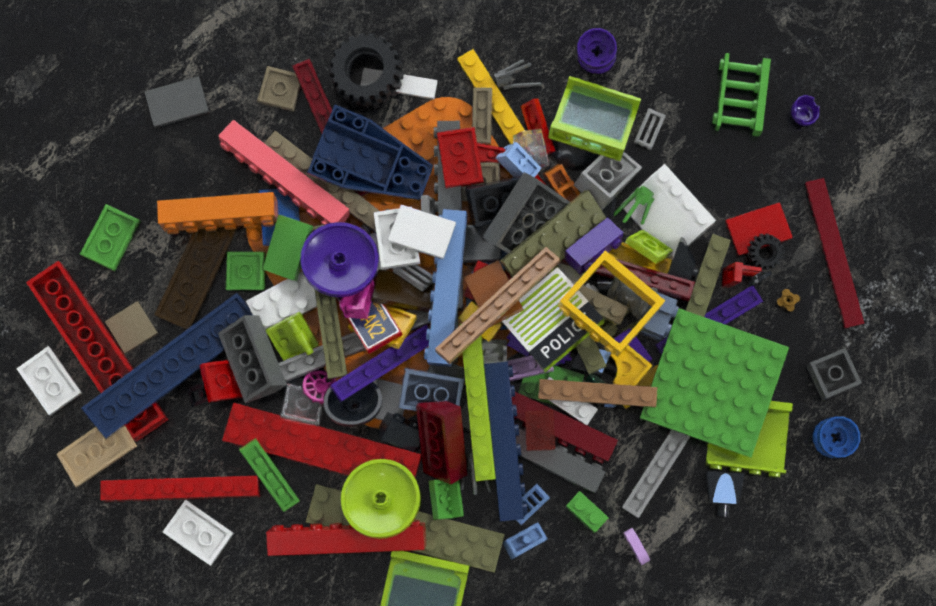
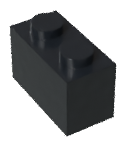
M386 413L377 430L380 439L405 450L415 452L420 444L418 421L413 419L409 421L398 413Z

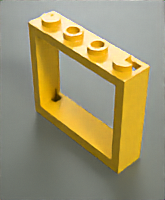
M604 251L560 300L558 307L564 316H570L574 320L577 327L590 333L589 336L594 341L601 342L607 352L610 351L618 357L663 306L665 300L607 251ZM601 265L652 307L620 344L569 302Z

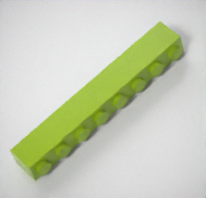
M481 335L462 352L476 481L496 479Z

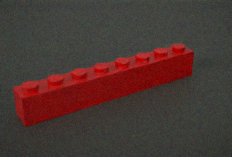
M258 476L101 481V501L104 502L260 497V478Z
M414 520L402 533L383 539L367 537L356 531L350 524L342 526V523H331L330 526H322V524L316 523L311 524V527L295 524L291 525V528H284L283 525H274L266 532L268 556L425 550L427 546L425 522L420 523V520Z

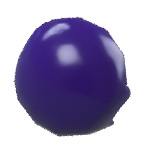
M800 96L792 105L791 115L799 125H812L819 118L820 107L814 102L815 98L812 96Z

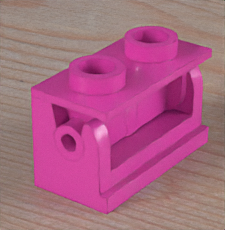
M374 281L363 291L340 299V309L343 311L345 318H368L375 289Z

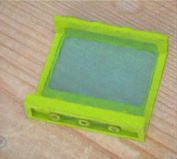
M569 76L557 114L551 124L548 138L621 161L641 99Z
M392 551L380 606H461L469 566L405 551Z

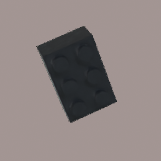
M521 176L465 187L473 226L478 227L492 223Z

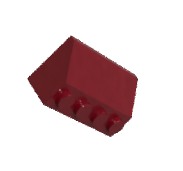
M448 401L416 404L423 473L451 485L467 475L461 406Z

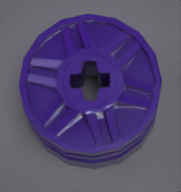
M592 28L586 31L580 37L577 44L580 66L586 72L592 74H602L609 71L615 63L617 44L614 36L601 28ZM598 50L599 55L595 57L594 53Z

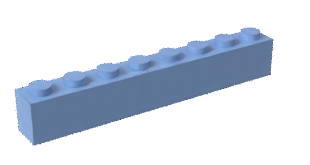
M443 209V215H439V217L456 222V226L444 259L434 258V264H437V272L433 271L432 283H435V291L431 290L430 302H433V310L430 309L428 321H431V329H427L426 340H429V348H425L424 359L427 360L429 365L452 367V363L448 364L435 352V348L456 330L468 216L466 211Z

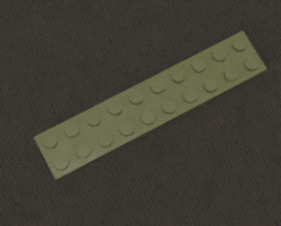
M316 484L306 523H320L322 526H330L331 523H342V526L349 525L341 506L342 491ZM418 511L414 520H420V523L425 522L427 546L425 550L411 551L495 573L505 534L449 519L433 520V515Z

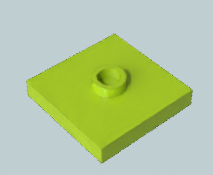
M645 230L636 232L625 241L626 244L655 264L669 257L673 252L670 247Z

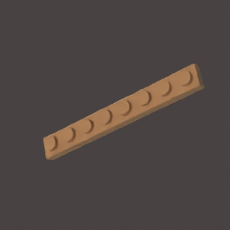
M545 247L435 348V352L448 364H451L558 265L560 258Z

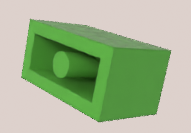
M580 491L566 505V508L593 533L608 519Z

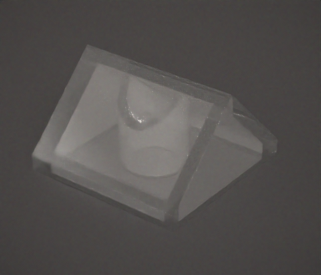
M287 384L280 418L319 426L323 404L312 402L303 393L302 387ZM317 394L316 398L321 399V396Z

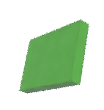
M106 204L80 255L115 272L141 221Z
M278 214L263 270L297 281L301 270L302 247L311 234L313 226Z

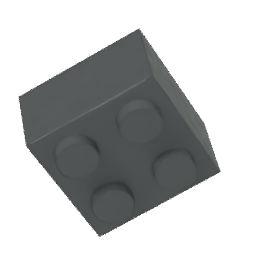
M846 348L810 362L806 366L822 401L862 384Z

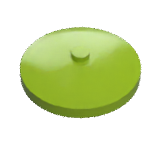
M375 459L361 464L348 476L341 492V506L345 518L356 531L370 538H390L402 533L412 524L420 508V489L415 477L405 466L392 460Z

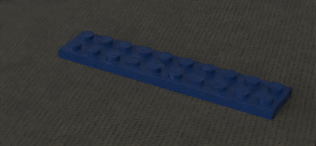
M238 293L234 294L84 405L81 410L105 440L200 370V364L209 363L225 350L218 333L242 316L253 315L249 306Z

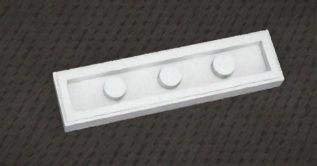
M364 68L360 85L365 86L374 83L380 78L383 71ZM404 75V78L401 80V88L396 89L397 94L433 100L435 98L437 80Z

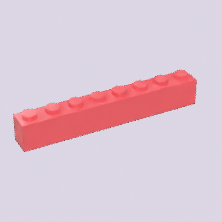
M233 120L219 134L220 146L225 151H231L239 162L248 164L249 169L253 173L262 175L266 183L275 185L277 190L283 196L288 195L297 207L302 206L306 209V213L311 218L320 220L321 225L345 222L350 217L349 208Z

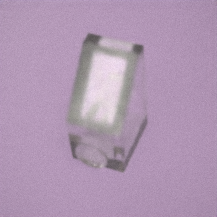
M541 129L521 131L513 136V143L517 142L541 169L549 166Z

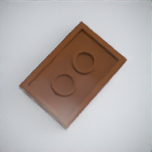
M499 260L464 278L479 308L509 281ZM520 301L516 302L492 326L523 311L524 309Z

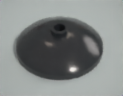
M570 115L561 120L563 123L604 136L599 124L587 116ZM552 139L555 152L551 153V155L558 164H562L567 169L584 170L600 156L599 154Z
M374 382L341 403L331 387L324 396V409L327 416L336 424L346 427L360 426L370 422L377 416L382 407V394Z

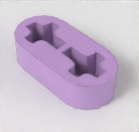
M633 528L623 532L639 563L643 565L649 562L650 558Z

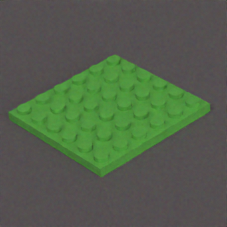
M678 308L651 387H657L656 408L643 407L640 419L752 458L789 347Z

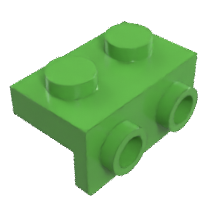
M441 480L429 481L433 520L463 517L459 480L451 485Z

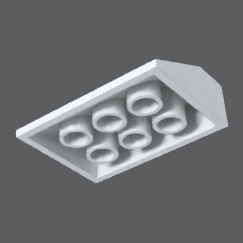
M665 164L641 185L650 189L654 193L652 197L655 199L651 204L645 223L641 225L647 203L644 206L639 204L630 216L642 230H645L673 250L671 255L667 257L669 259H673L681 237L685 238L688 246H690L711 228L716 221ZM635 198L623 208L626 213L629 212L636 202Z

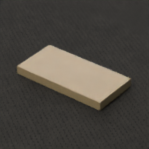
M126 426L106 440L95 427L57 453V456L75 487H79L136 448L137 445Z

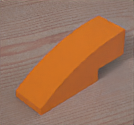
M557 164L543 173L552 190L569 202L580 195L578 189L573 186L574 182L571 181L562 164Z

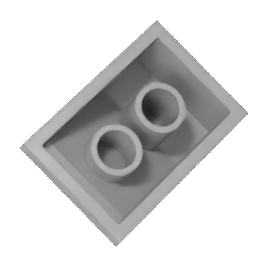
M623 152L621 161L600 155L581 173L573 186L580 192L589 190L600 209L603 210L642 167L625 152Z

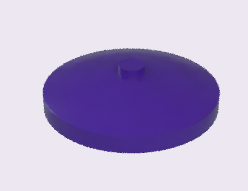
M344 222L323 225L308 236L302 247L301 269L305 279L314 289L327 296L348 297L363 291L373 281L377 273L379 255L375 242L367 232L356 225Z

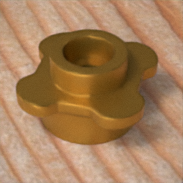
M784 289L782 291L783 295L777 300V304L791 312L795 309L794 305L796 302H799L800 297L797 294L790 293L789 289Z

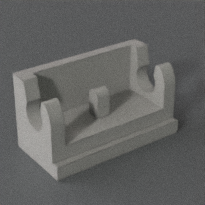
M482 339L485 364L507 362V340L491 339L488 342L486 339Z

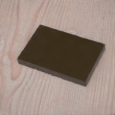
M379 269L372 302L429 313L431 290H434L435 283H432L422 292L396 273Z

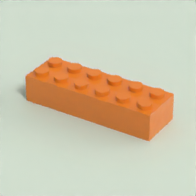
M273 192L157 201L158 224L168 234H177L182 230H186L189 233L198 232V229L216 231L217 228L224 227L226 230L236 229V226L254 228L255 225L261 224L264 227L274 226L278 218V201Z

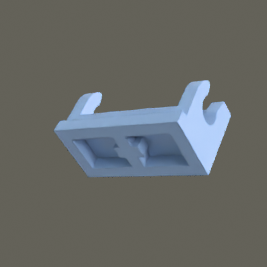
M517 142L505 146L504 149L506 151L498 154L495 158L513 177L522 176L523 172L535 177L541 169Z

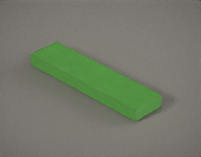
M256 438L239 449L283 512L300 501Z

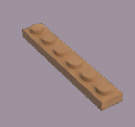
M540 379L538 399L656 408L657 387Z

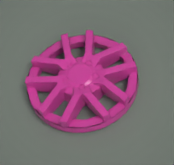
M310 372L303 380V393L312 402L323 404L327 390L337 380L331 379L332 381L327 383V372Z

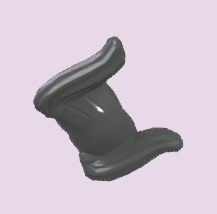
M614 277L607 297L627 306V310L638 320L642 319L650 305L617 277ZM651 288L656 293L658 292L657 288Z

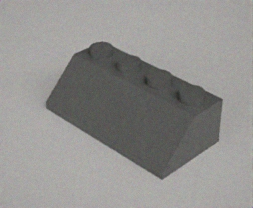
M244 315L218 333L245 403L271 395L287 385L259 315Z

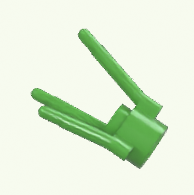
M645 186L637 187L635 192L614 211V216L635 198L636 202L623 219V223H626L639 204L644 206L647 203L641 220V225H643L651 204L655 200L652 197L654 193Z

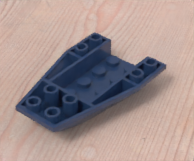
M334 105L307 174L343 189L421 200V195H423L434 165L372 120Z

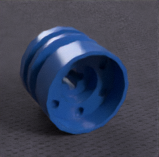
M830 417L820 421L815 427L813 443L816 450L828 458L846 457L853 454L858 448L860 431L851 419L846 417ZM831 434H837L836 438L838 440L832 442L833 437H831Z

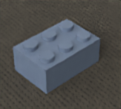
M405 368L398 407L417 411L416 404L440 401H448L459 406L464 379L457 376Z

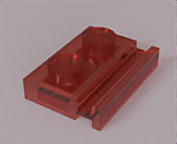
M553 410L525 411L527 451L555 450Z

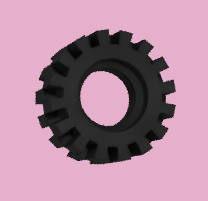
M766 233L765 235L759 234V237H753L755 240L750 241L751 245L747 247V250H749L747 253L750 257L749 260L755 266L765 270L776 268L775 265H779V260L784 258L782 254H785V250L782 249L784 246L780 243L781 241L773 235ZM763 245H770L772 247V254L769 258L763 259L759 255V250Z

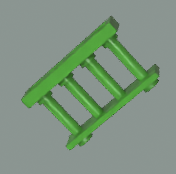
M726 53L719 63V70H722L717 113L713 114L712 124H715L716 131H719L721 123L747 126L753 129L752 135L760 136L763 130L771 59L763 58L761 64L750 65L729 62L730 53ZM730 69L753 72L759 75V81L749 83L726 80L727 71ZM725 87L754 91V93H757V98L753 101L724 98ZM723 105L752 109V111H755L754 118L744 119L722 116Z

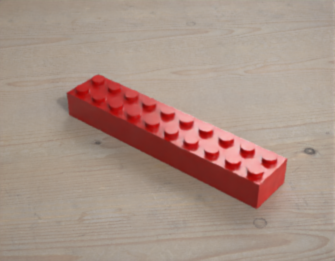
M57 261L26 282L100 393L134 369L62 263ZM156 402L125 426L133 440L137 442L169 419Z
M233 403L222 439L225 443L243 447L256 438L269 455L349 476L354 469L365 462L375 459H387L405 466L416 479L422 457L421 454L237 403Z

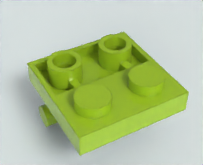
M300 311L266 329L268 336L283 361L304 352L306 355H310L314 352L313 348L319 346V342Z

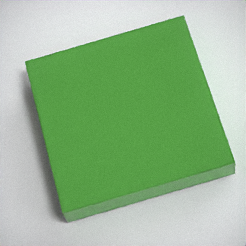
M227 252L226 290H265V270H263L266 252Z

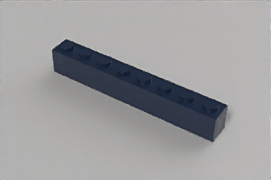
M508 361L484 364L500 521L524 519V515L528 514L527 503L522 501V495H526L525 483L520 481V475H524L523 464L518 462V456L522 455L521 445L516 443V436H519V425L514 423V416H517V406L512 404V397H515V387L510 385V377H513V367L508 365Z

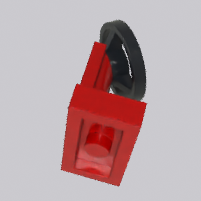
M734 262L723 268L721 287L730 288L742 282V275L752 277L750 282L747 283L751 287L772 275L771 270L763 272L760 267L746 266L741 262Z

